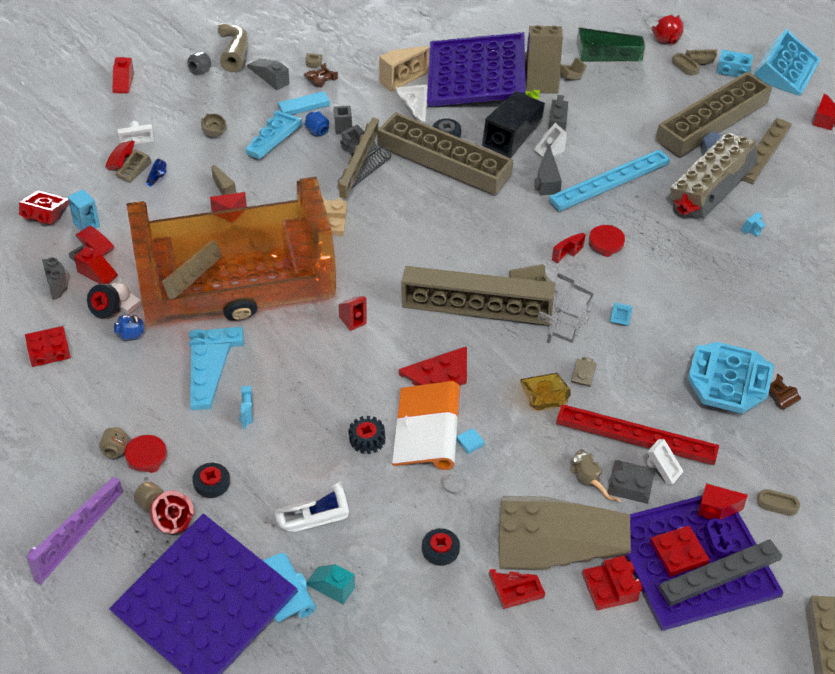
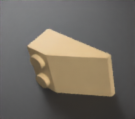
M428 46L391 50L379 56V82L391 92L396 90V87H402L429 72Z

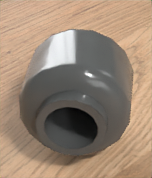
M205 52L194 53L187 60L188 69L196 75L202 74L210 69L211 59Z

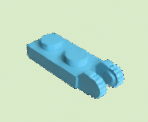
M242 327L204 331L196 329L189 332V338L192 339L189 341L190 347L191 345L230 343V347L244 345Z

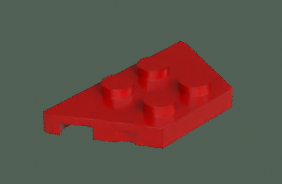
M465 346L400 368L398 374L402 378L405 376L412 380V384L415 386L454 381L459 386L467 384V347Z

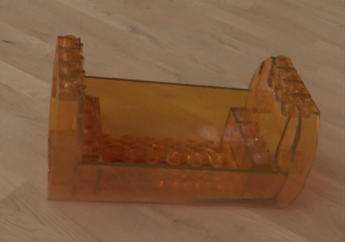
M317 176L302 178L297 181L296 200L149 221L146 202L126 203L146 327L224 315V309L227 306L239 301H251L257 304L258 309L333 298L335 296L336 267L332 231ZM215 240L221 249L222 257L176 298L169 299L162 281L205 244ZM215 284H220L219 287H213ZM202 287L200 290H195L194 288Z

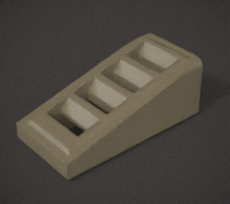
M135 149L115 175L131 183L150 165V156Z
M212 165V177L222 195L236 193L235 182L217 166Z

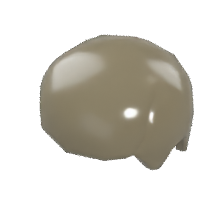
M207 113L204 118H201V128L205 135L216 138L226 131L227 124L222 115Z

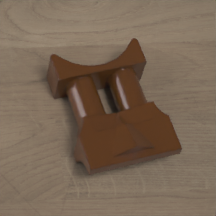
M326 63L321 65V69L304 73V76L315 85L323 87L325 81L329 79L337 80L338 72L327 69Z
M777 374L776 380L770 384L769 394L775 398L776 405L785 410L800 401L801 397L796 387L786 386L783 383V377Z

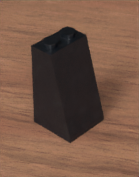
M515 91L485 118L482 146L511 159L543 117L545 103Z

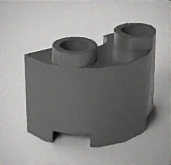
M358 124L343 131L342 140H340L341 147L346 149L351 156H354L355 147L359 145L360 137L365 131ZM373 142L368 154L377 150L378 145Z
M56 257L42 259L52 299H58L61 297V293L68 289L65 269Z

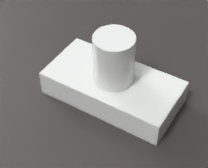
M132 121L129 123L128 128L118 129L120 143L132 140L135 144L154 141L152 124L139 126L137 121Z
M658 439L647 452L650 456L647 459V465L649 468L658 469L667 485L674 484L683 473V470L666 441Z

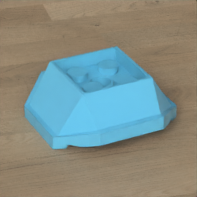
M714 342L704 346H696L688 380L702 404L743 414L767 399L774 364L770 361L767 362L756 351Z

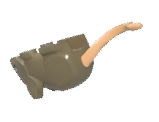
M580 449L572 458L571 472L577 474V478L584 485H594L599 488L608 500L621 502L617 497H610L599 483L601 480L598 476L602 473V470L597 462H593L594 457L592 453L587 455L586 451Z

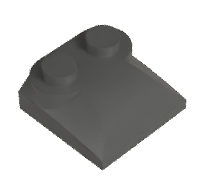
M615 460L607 493L612 496L648 504L656 469Z

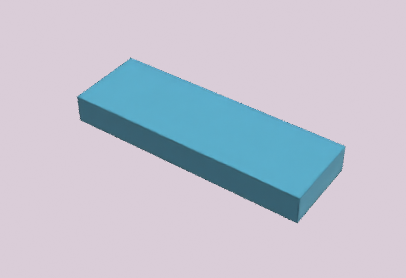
M324 91L278 102L280 111L289 115L330 105V100Z

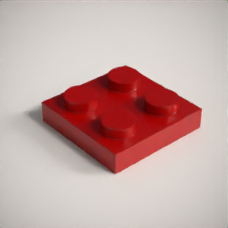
M690 526L657 535L650 539V544L669 577L709 564L710 559Z

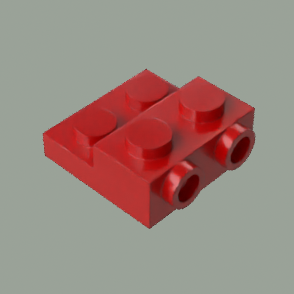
M36 191L19 202V215L25 219L51 224L60 218V211L69 206V201L65 197Z
M63 326L25 334L32 367L71 358Z
M625 556L604 560L601 566L582 570L583 579L596 611L638 601L640 592H642V585L639 579H634L633 564L631 561H627Z

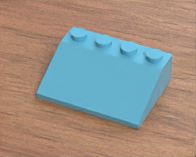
M785 29L773 40L754 74L758 79L770 86L800 96L821 59L790 31Z

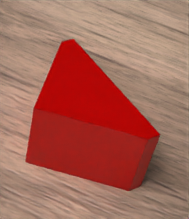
M245 192L210 197L212 213L233 221L247 207Z

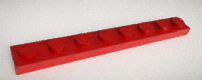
M564 404L561 405L556 424L647 448H651L658 439H664L673 455L715 465L719 450L718 444Z

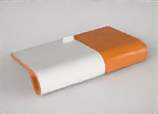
M454 381L401 388L392 460L393 466L433 461L434 465L441 470H449L454 467L460 402L459 384Z

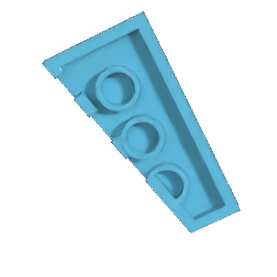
M276 110L274 117L269 118L267 121V126L259 131L260 135L254 137L245 149L246 155L261 159L302 125L301 118Z
M230 343L191 345V410L211 409L217 392V385L221 380L222 370L231 349Z

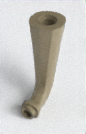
M226 23L219 24L218 33L221 36L230 35L234 37L221 55V66L229 72H238L242 68L247 50V33L239 26Z

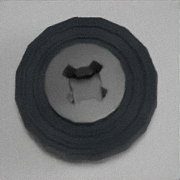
M443 118L437 120L432 125V127L446 133L461 137V125L456 120Z

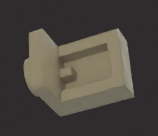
M575 58L572 65L561 64L560 72L562 77L567 80H580L587 66L579 58Z
M587 357L577 358L572 382L591 387L596 370V363L593 362V359Z

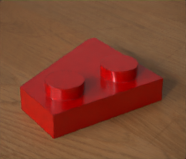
M496 569L489 570L490 579L503 609L545 598V591L538 575L520 574L512 571L509 574L497 573Z

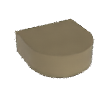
M307 53L305 58L306 66L309 68L320 67L323 59L322 54Z

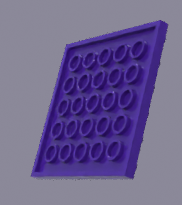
M524 32L430 41L428 107L506 100L515 91L526 95Z
M702 495L629 514L631 553L624 555L626 560L631 561L633 564V574L641 582L642 592L661 631L782 597L784 593L768 565L678 604L668 605L658 590L659 585L696 569L669 577L650 544L651 537L690 526L710 559L709 564L723 559L713 554L705 534V529L710 519L698 515ZM739 512L722 519L733 543L730 555L757 545Z
M203 513L109 610L181 674H222L298 593V589Z

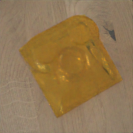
M558 373L520 379V383L529 397V405L535 410H544L553 406L561 407L562 404L568 402V398L571 396V389Z

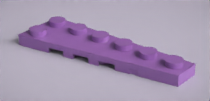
M111 478L38 547H33L29 551L26 558L34 582L41 585L123 493L119 479Z

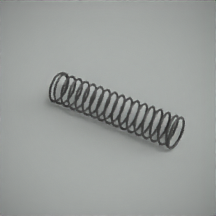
M380 146L365 158L364 165L362 164L361 167L365 174L360 169L363 177L358 173L360 179L358 181L355 180V185H352L351 189L371 174L365 163L370 167L368 162L372 164L371 160L374 161L373 155L378 156L381 162L378 161L379 165L374 161L376 169L391 158V152L389 158H387V155L384 157L381 153V148H387L386 146Z

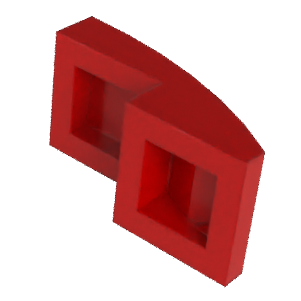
M132 140L117 145L111 152L105 168L109 171L122 168L124 158L132 154L135 142Z
M91 225L75 235L82 244L101 253L102 256L114 250V245Z
M579 233L559 242L553 247L552 261L558 264L567 254L574 257L584 247L586 234Z

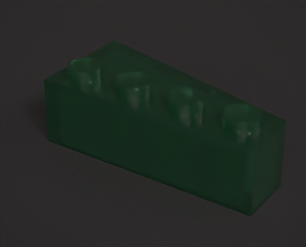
M578 27L577 48L582 62L643 61L645 51L643 36Z

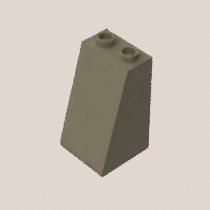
M529 26L525 63L526 91L540 90V93L558 94L563 42L562 26Z

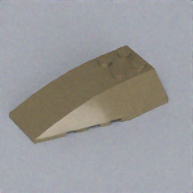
M503 496L501 500L499 533L500 569L545 570L550 569L554 565L561 564V566L570 565V562L579 560L587 562L595 557L607 558L631 553L629 514L546 496Z

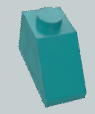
M336 564L318 566L306 584L344 604L355 589V574Z

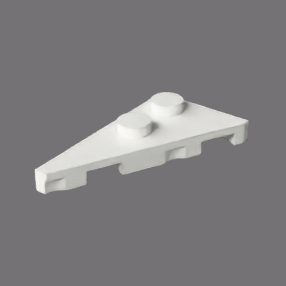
M428 86L396 87L398 96L416 120L426 124Z

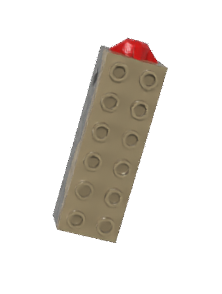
M725 133L670 187L673 211L704 219L758 163L756 140Z

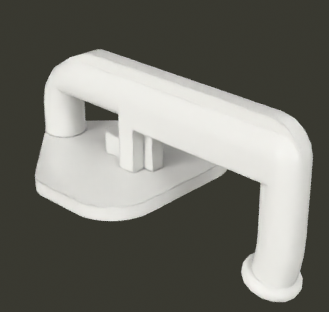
M338 481L330 487L335 492L338 508L310 514L309 507L316 504L315 499L292 504L273 511L277 525L281 529L297 532L347 518L349 507L341 485L342 482ZM294 511V514L303 512L304 517L286 521L284 512Z

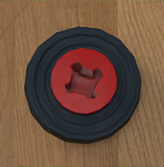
M103 283L93 286L87 294L89 310L97 317L105 318L112 316L117 312L120 305L119 293L109 284Z
M205 463L195 470L192 477L193 487L202 497H218L228 490L230 474L226 467L219 463Z
M433 529L422 540V553L424 558L434 565H448L458 557L460 541L457 535L448 529Z

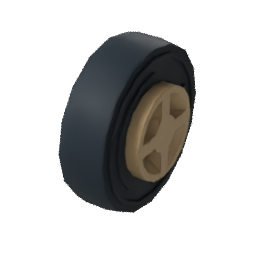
M250 296L235 297L223 305L224 315L228 320L247 319L258 311L257 302Z

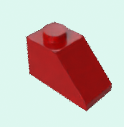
M115 58L113 65V93L129 94L134 76L132 58Z
M823 94L813 126L832 131L835 125V103L827 94Z
M88 246L84 247L74 256L77 272L99 284H110L118 276L102 254Z
M365 296L354 297L338 304L339 318L350 331L367 324V298Z
M706 483L698 515L707 519L716 518L722 520L742 511L748 494Z

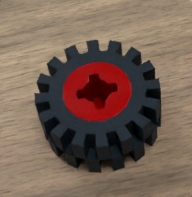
M361 416L360 421L356 418L354 424H350L348 429L349 441L355 451L358 452L360 449L362 454L367 451V454H371L372 450L376 453L378 452L377 448L380 450L383 448L386 439L385 427L380 419L378 421L376 417L370 419V416L364 419Z

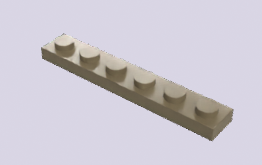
M372 117L370 123L366 124L365 133L361 135L359 145L355 147L354 156L350 157L348 168L344 169L343 178L338 181L337 189L339 190L340 198H347L375 140L379 127V119Z
M779 118L775 119L756 147L758 163L741 179L742 181L752 185L755 183L790 130L792 123Z
M215 240L205 244L162 281L169 299L176 298L222 257L221 249Z

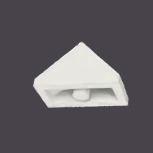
M554 123L550 129L544 132L534 150L542 157H544L547 147H551L553 156L564 152L567 132Z

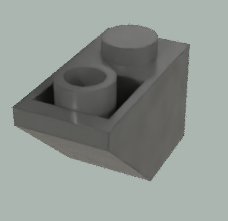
M334 106L335 133H342L352 127L351 106Z

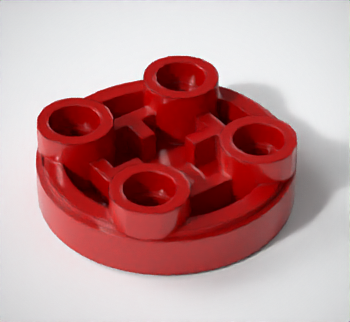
M599 225L594 227L589 234V246L600 252L604 257H610L613 253L619 252L624 247L625 235L615 226Z
M141 435L135 437L127 444L124 454L130 469L155 473L164 463L167 457L165 443L159 437Z

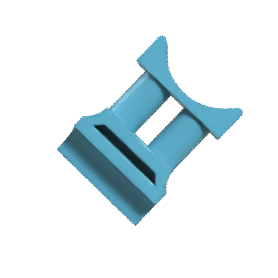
M241 386L242 403L241 414L238 420L242 423L243 429H246L248 424L253 423L252 386Z

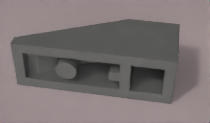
M260 58L247 65L251 71L276 91L289 85V68L280 61Z
M547 147L538 170L537 178L534 180L535 188L538 189L540 196L552 195L561 191L562 179L551 147Z

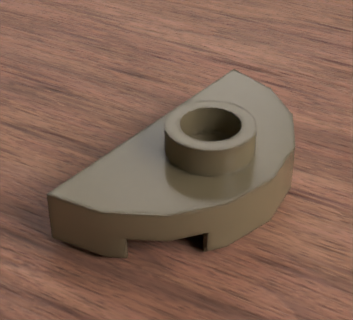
M717 49L686 50V55L695 62L704 65L716 59Z

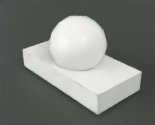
M113 283L111 285L119 293L120 305L118 309L127 315L142 305L141 300L131 294L125 284Z

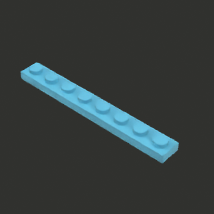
M660 149L553 194L550 196L549 202L558 211H562L668 165L670 158Z

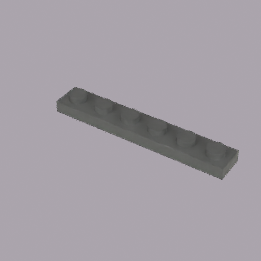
M769 539L659 585L658 590L668 605L673 606L776 563L782 559L783 555L772 540Z

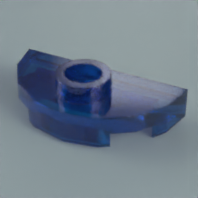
M158 158L154 161L146 180V184L150 187L166 173L167 163L164 160Z
M331 492L316 501L315 505L310 506V513L315 514L338 508L335 492Z

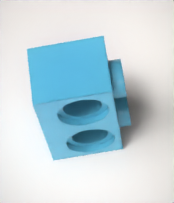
M721 50L717 74L739 77L745 72L750 73L753 55Z
M84 189L68 196L73 223L81 231L90 225L95 229L100 227L95 200Z

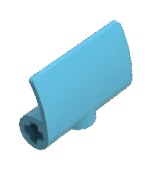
M279 553L263 560L298 589V593L274 617L275 621L279 623L297 613L299 618L312 614L316 606L307 591L306 580L301 572H296L287 554Z

